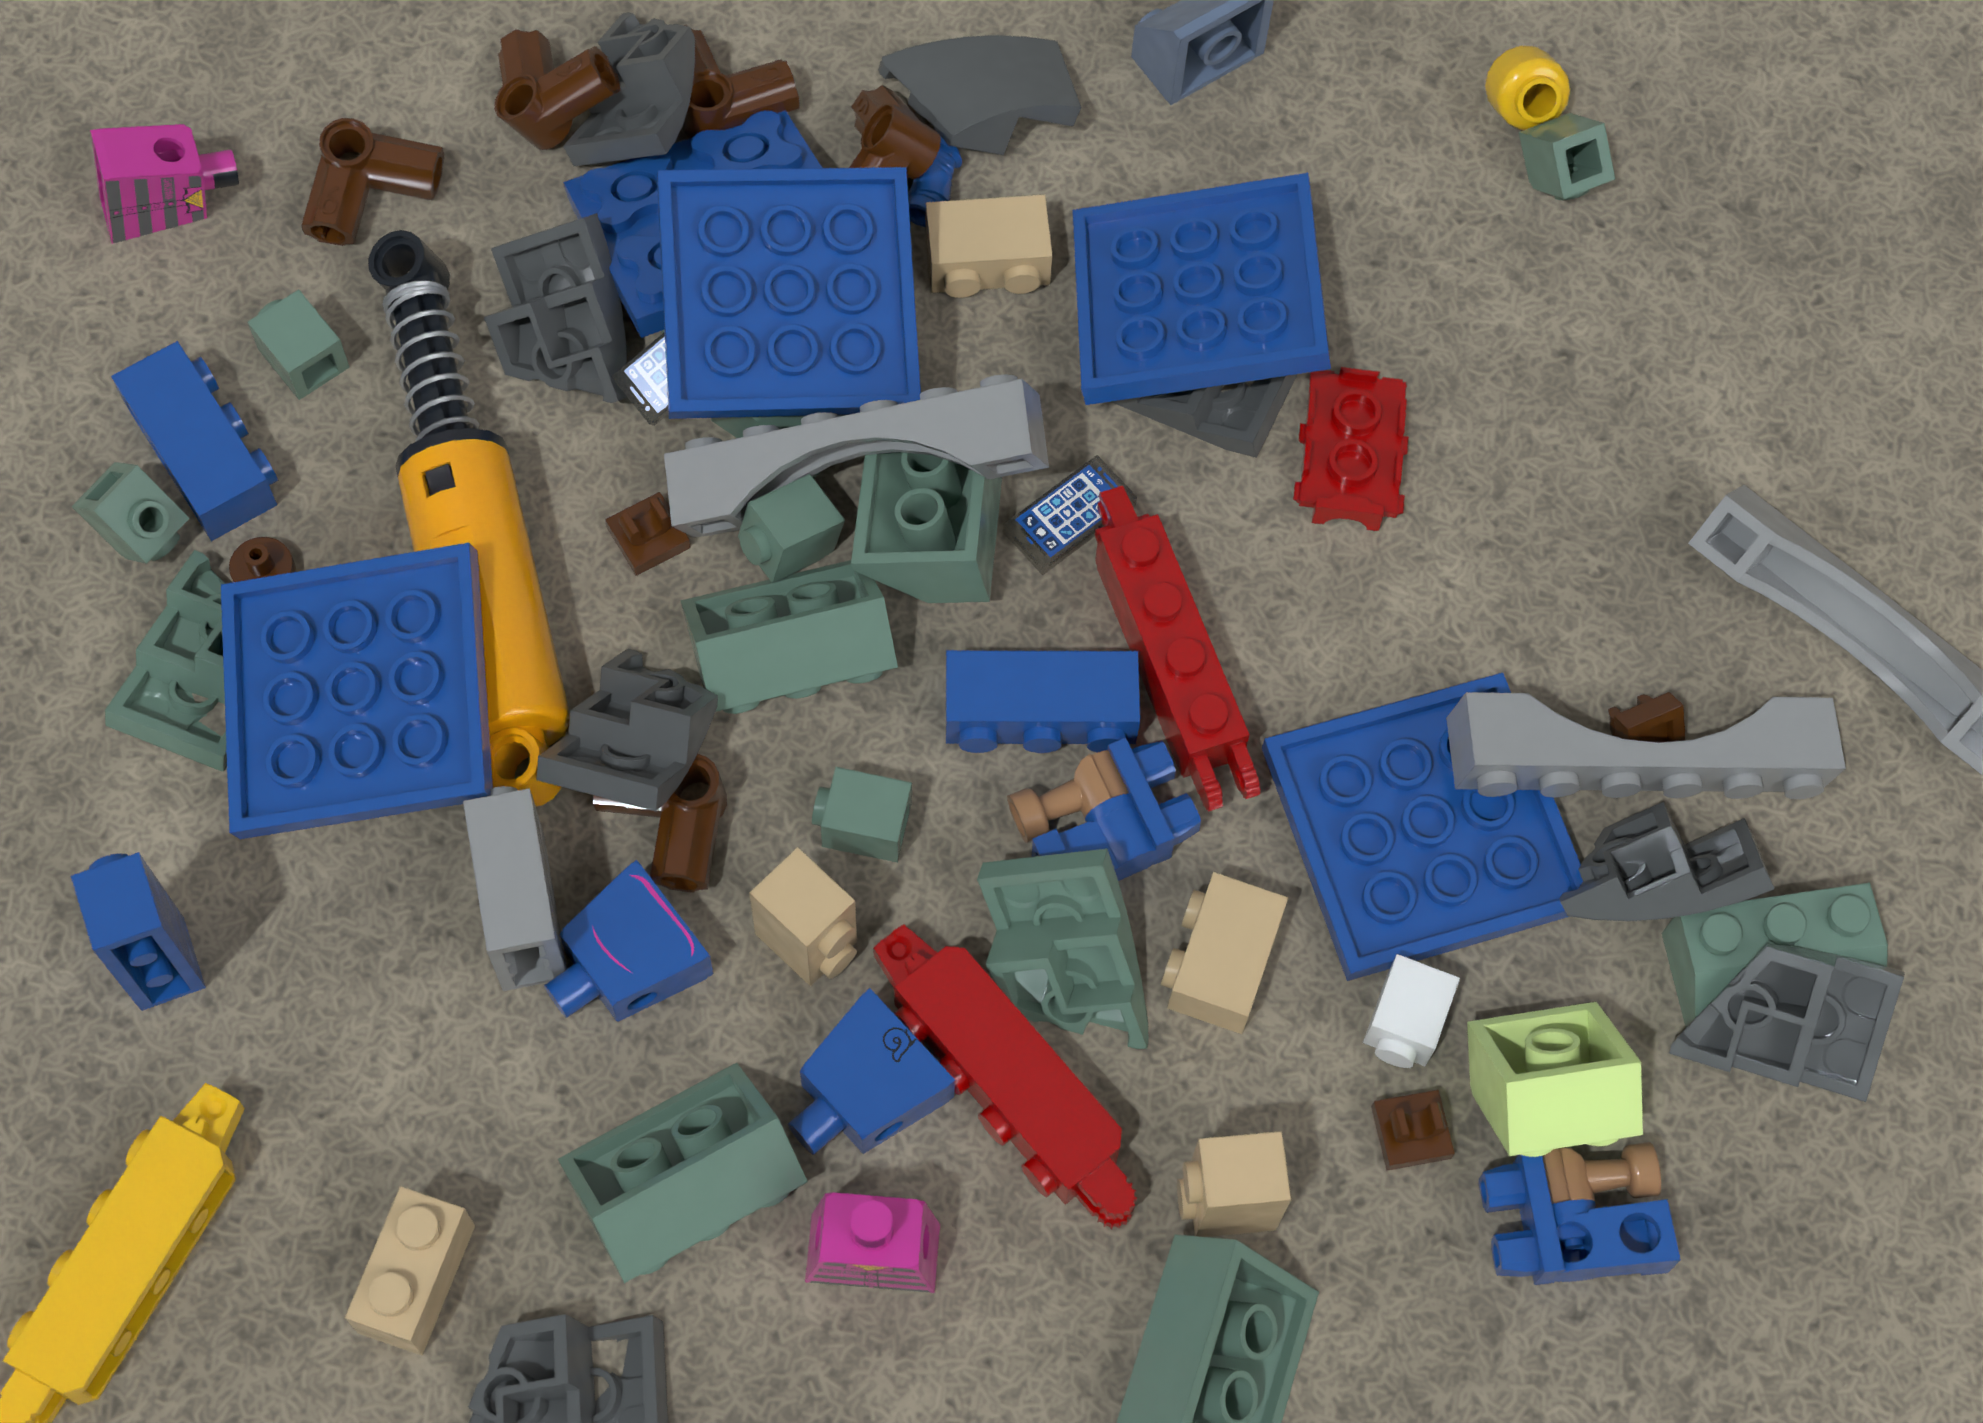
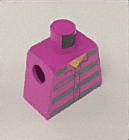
M184 124L90 130L98 193L112 244L207 219L205 191L239 185L238 172L232 150L198 155L192 130Z
M835 1192L825 1193L811 1216L805 1282L935 1293L940 1223L926 1202L918 1199Z

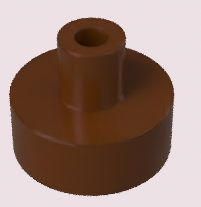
M256 537L242 543L234 551L229 563V572L233 582L296 572V566L289 549L282 542L270 537Z

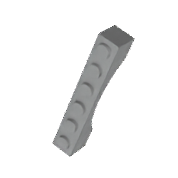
M995 375L981 380L979 388L960 392L950 387L933 388L920 393V400L903 404H897V402L892 400L872 401L861 405L860 413L838 417L835 413L826 412L810 414L803 417L801 425L784 429L774 425L753 426L742 432L743 437L722 441L715 437L692 439L685 443L684 450L664 454L671 525L692 537L711 536L740 530L748 502L808 474L813 476L829 466L864 455L892 452L932 455L963 465L987 479L1049 468L1040 394L1023 379H1018L1015 375Z
M1746 485L1726 494L1688 544L1736 582L1764 595L1793 612L1847 650L1888 685L1919 716L1944 746L1983 776V670Z
M1466 692L1446 717L1455 789H1478L1480 795L1487 797L1504 796L1516 790H1540L1541 795L1546 797H1564L1574 794L1579 790H1600L1604 796L1610 798L1628 797L1640 791H1663L1664 796L1668 798H1686L1699 794L1701 791L1724 792V795L1731 799L1749 798L1762 792H1784L1785 797L1789 799H1807L1821 794L1824 788L1846 769L1833 698L1772 697L1752 716L1725 731L1695 740L1663 743L1621 739L1588 729L1554 712L1529 693Z

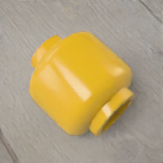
M1520 45L1506 50L1495 59L1487 73L1485 88L1489 103L1506 123L1519 130H1526L1560 117L1568 104L1570 86L1567 74L1560 64L1547 52L1535 46Z

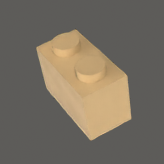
M1045 195L926 202V241L932 293L946 292L952 297L965 298L975 295L982 289L1005 288L1011 293L1024 294L1036 290L1041 285H1050L1052 248Z
M797 847L749 894L755 935L807 984L812 986L823 974L829 979L835 978L855 957L857 950L853 945L857 942L855 900Z
M1215 872L1212 874L1206 893L1194 889L1181 925L1193 930L1186 952L1173 947L1161 982L1162 986L1172 989L1167 1009L1242 1034L1288 897Z
M1282 1131L1198 1139L1191 1161L1183 1163V1178L1177 1180L1180 1216L1182 1220L1193 1219L1195 1236L1212 1237L1276 1231L1291 1201Z
M400 1186L345 1316V1319L358 1334L421 1356L423 1355L475 1228L466 1209Z

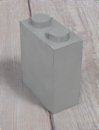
M509 786L491 788V796L465 800L463 805L486 950L502 990L507 991L548 983L564 972L567 967L563 945L559 936L561 931L545 836L530 788L518 790Z

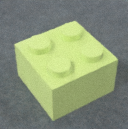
M1597 1002L1467 1022L1472 1095L1509 1156L1537 1157L1546 1155L1553 1149L1583 1144L1607 1146L1621 1138L1643 1135L1641 1061Z

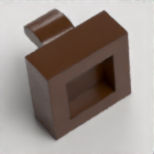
M660 492L605 519L608 531L636 576L691 548L690 540L686 533L672 527L670 507Z
M1670 692L1656 698L1642 694L1637 697V706L1623 712L1615 706L1608 709L1612 736L1627 740L1656 743L1686 741L1684 707Z
M1439 1090L1373 1102L1371 1109L1387 1171L1453 1158L1455 1152Z

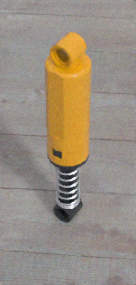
M404 230L389 232L381 237L372 247L368 258V269L372 278L386 291L382 304L384 307L383 311L386 314L385 320L388 326L393 329L390 341L393 347L398 350L395 363L398 369L403 372L400 378V385L408 393L404 405L407 411L413 415L410 418L409 427L412 433L418 436L414 443L410 444L398 455L395 466L413 549L416 552L470 543L478 551L493 788L502 786L514 787L518 790L530 788L535 806H542L557 795L561 790V786L537 780L538 756L550 747L548 746L554 744L566 734L569 728L570 711L508 448L503 437L489 430L478 429L480 425L478 421L468 417L467 413L472 410L475 403L472 398L463 395V391L469 385V380L467 377L458 374V370L463 366L465 360L461 355L453 353V349L456 348L460 339L458 335L448 331V328L453 325L455 318L452 313L444 311L450 303L448 292L450 273L446 264L412 232ZM445 316H447L449 319L448 323H446ZM397 333H398V335H399V340H400L401 347L399 346V344H398V342H397V340H396V338H397ZM402 354L405 362V367L401 362ZM407 376L409 380L410 389L408 388L406 383ZM411 398H413L415 410L411 405ZM416 418H417V420H418V425H419L420 432L418 431V429H417V427H416V425H415V424H416ZM530 757L527 770L523 775L515 779L518 765Z

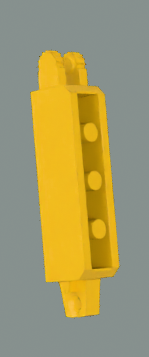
M205 1083L173 1121L160 1115L151 1130H143L133 1141L125 1161L128 1167L113 1190L110 1188L106 1189L95 1200L87 1216L88 1229L74 1250H66L57 1259L47 1280V1285L50 1288L35 1311L30 1310L17 1321L9 1335L7 1347L10 1350L2 1361L15 1370L0 1392V1423H52L66 1399L78 1405L99 1399L236 1181L232 1161L225 1154L245 1110L242 1103L235 1097L215 1086Z

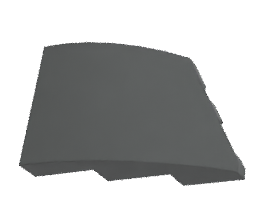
M622 13L598 41L602 52L608 57L611 66L619 76L621 91L589 109L591 113L589 117L563 146L573 166L667 154L676 141L687 114L695 67V36L691 28L680 24L667 25L663 20L655 18L643 25L639 23L634 13Z
M1003 35L969 36L939 40L905 48L883 56L878 68L879 74L884 79L897 78L910 91L908 104L920 116L926 118L932 124L933 129L939 133L949 146L1004 155L1019 117L1073 127L1081 110L1079 99L1058 42L1054 40Z
M597 213L491 248L512 306L485 316L484 319L505 375L526 381L539 379L549 387L564 391L578 389L603 396V401L608 403H614L626 398L628 375L624 372L627 369V350L620 297L609 270L612 261Z
M1298 374L1255 380L1250 387L1246 382H1240L1237 388L1221 392L1224 385L1111 402L1222 449L1257 458Z
M626 649L601 666L600 690L570 710L569 734L538 756L537 780L656 812L678 788L696 758L716 712L718 695L700 685L687 682L682 675L671 669L650 671L643 667L642 653Z
M1661 802L1605 827L1594 843L1595 849L1585 857L1578 868L1583 882L1578 889L1563 893L1560 897V902L1567 916L1607 921H1642L1703 913L1745 901L1775 888L1745 818L1684 844L1664 802Z
M1767 944L1672 1042L1669 1054L1730 1072L1731 1068L1734 1067L1798 1087L1799 1083L1803 1082L1866 1102L1905 972L1832 953Z
M563 1314L502 1325L488 1357V1372L484 1379L477 1384L468 1406L473 1412L469 1423H668L663 1321L651 1315L588 1327L569 1315ZM616 1339L619 1342L628 1339L622 1377L613 1372L610 1374L601 1368H593L591 1342ZM594 1376L603 1377L609 1384V1387L596 1401Z

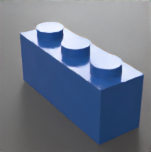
M176 341L111 376L126 407L211 541L277 506L269 486L278 481L272 466L260 448L249 453L241 438L249 435L233 405L229 402L220 407L211 394L219 390V386L202 357L190 361L179 342Z
M946 650V744H959L960 749L972 753L992 751L997 748V744H1023L1025 750L1034 753L1054 752L1061 748V744H1087L1089 750L1098 753L1108 750L1109 744L1124 738L1127 739L1129 744H1136L1140 726L1138 651Z
M139 852L132 855L119 853L104 856L94 861L89 866V870L71 875L93 951L141 1011L206 988L185 919Z

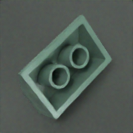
M903 452L865 455L851 559L853 571L926 603L990 602L1002 477L987 479L963 465L932 455Z
M851 560L794 573L774 583L770 580H765L681 600L703 688L718 695L716 712L723 710L725 713L730 714L743 713L757 707L762 700L783 695L794 699L804 698L819 692L821 686L844 680L849 683L870 682L879 678L883 671L898 668L884 596L874 579L853 571Z
M1870 883L1746 900L1703 913L1674 917L1662 932L1685 1027L1726 988L1767 944L1827 952L1887 967L1888 944Z
M738 1063L725 1068L558 1158L561 1167L624 1283L639 1275L650 1274L659 1270L668 1262L669 1258L700 1241H708L720 1236L731 1224L760 1208L771 1207L780 1203L791 1191L808 1182L779 1118Z
M1175 1234L1116 1423H1281L1319 1292L1238 1240Z

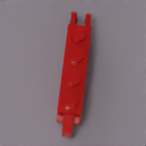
M1123 485L1100 492L1097 510L1104 527L1095 529L1094 533L1097 541L1095 557L1097 570L1130 651H1138L1140 676L1181 776L1183 778L1191 776L1200 800L1208 812L1223 806L1222 789L1215 777L1213 768L1225 764L1229 765L1236 787L1243 795V798L1249 799L1259 796L1261 794L1260 783L1246 747L1250 734L1159 515L1156 514L1149 517L1147 513L1137 517Z
M904 924L882 939L873 948L876 961L894 988V1005L898 1008L894 1014L920 1042L925 1040L939 1056L940 1060L938 1062L955 1079V1093L961 1095L968 1090L984 1109L978 1114V1118L990 1136L1001 1146H1004L1009 1141L1015 1145L1027 1160L1021 1165L1024 1174L1044 1197H1048L1055 1192L1065 1205L1076 1197L1092 1216L1098 1217L1097 1222H1102L1103 1227L1109 1226L1111 1229L1118 1227L1120 1229L1122 1224L1126 1225L1127 1220L1132 1217L1131 1212L1135 1208L1134 1202H1136L1137 1197H1135L1136 1190L1132 1188V1183H1127L1126 1175L1116 1165L1122 1128L965 948L945 946L937 953Z

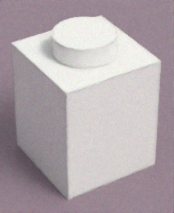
M1397 954L1387 973L1363 1043L1375 1047V1055L1391 1065L1411 1068L1415 1062L1426 1066L1436 1049L1460 978Z

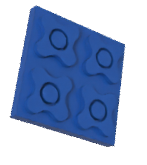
M786 110L779 113L760 111L751 115L742 125L727 130L702 131L692 138L675 143L667 154L632 158L606 168L590 170L583 176L563 183L568 200L578 219L597 213L612 261L609 270L615 287L640 337L643 338L664 330L657 193L658 170L800 169L822 167Z
M906 167L658 170L657 193L669 419L807 416L825 412L837 415H850L860 413V406L872 401L892 400L897 402V404L920 400L921 388Z
M1308 173L1073 210L1081 390L1085 405L1331 369L1312 194Z
M470 543L221 584L229 833L239 839H246L460 805L465 800L491 796L493 781L478 551Z
M1503 673L1264 739L1262 745L1263 754L1347 981L1390 969L1397 954L1414 961H1419L1571 917L1567 916L1560 902V897L1563 893L1574 891L1580 887L1583 880L1578 868L1581 864L1554 797L1543 796L1540 790H1516L1504 796L1487 797L1480 795L1478 789H1455L1446 717L1466 692L1511 693Z

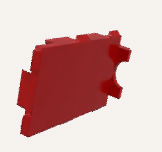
M1341 367L1339 374L1332 370L1310 372L1306 424L1300 423L1299 442L1304 445L1301 482L1295 481L1293 499L1299 503L1298 506L1314 508L1312 523L1324 525L1325 522L1332 519H1350L1362 523L1366 526L1367 530L1379 531L1383 517L1396 518L1397 515L1404 513L1405 495L1399 494L1403 456L1408 453V437L1403 436L1407 399H1405L1406 382H1403V379L1389 377L1378 379L1379 371Z

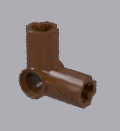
M691 29L695 36L694 79L690 103L683 123L684 132L688 138H692L706 130H727L742 125L751 115L760 111L779 113L785 110L790 112L799 109V95L787 61L780 59L730 75H724L716 64L702 30Z
M516 29L500 39L502 49L498 53L503 86L495 99V112L500 119L539 150H548L558 145L569 133L575 117L621 91L618 74L611 66L608 57L596 46L583 51L554 69L550 41L538 30L524 32Z
M881 85L875 90H862L851 106L856 117L854 126L862 135V149L849 168L906 167L907 179L920 177L932 165L938 154L941 142L939 133L919 121L903 100L888 87Z
M341 118L332 121L324 128L320 135L319 146L322 155L301 224L302 230L305 235L311 236L319 242L340 246L354 244L370 188L433 201L442 177L443 147L371 133V130L363 122L354 118ZM349 152L361 154L352 160L339 159L343 154Z
M697 754L678 788L656 812L594 795L593 805L596 811L660 818L650 877L656 885L670 890L691 893L699 890H708L719 820L727 806V794L715 764L709 758ZM693 783H705L710 786L708 792L697 800L687 801L680 798L682 791Z

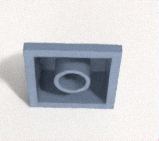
M1180 0L1164 10L1155 9L1146 14L1135 25L1131 57L1167 102L1173 105L1264 53L1274 0Z

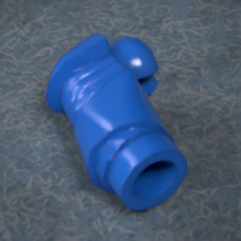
M942 137L938 154L932 165L924 174L914 179L908 193L910 221L922 227H926V202L950 201L951 180L954 169L962 165V158L957 147L949 146Z

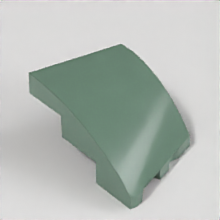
M194 550L166 589L167 606L136 648V666L105 709V724L110 728L224 772L227 766L226 731L221 736L199 722V720L207 716V713L218 702L225 704L221 584L225 583L211 570L209 559L203 553ZM192 693L208 698V700L195 703Z
M1108 848L982 863L977 880L997 929L986 967L991 979L1024 1017L1033 1022H1050L1060 1029L1082 1035L1089 1022L1128 1032V1047L1135 1049L1147 1048L1148 1019L1141 974L1127 910Z

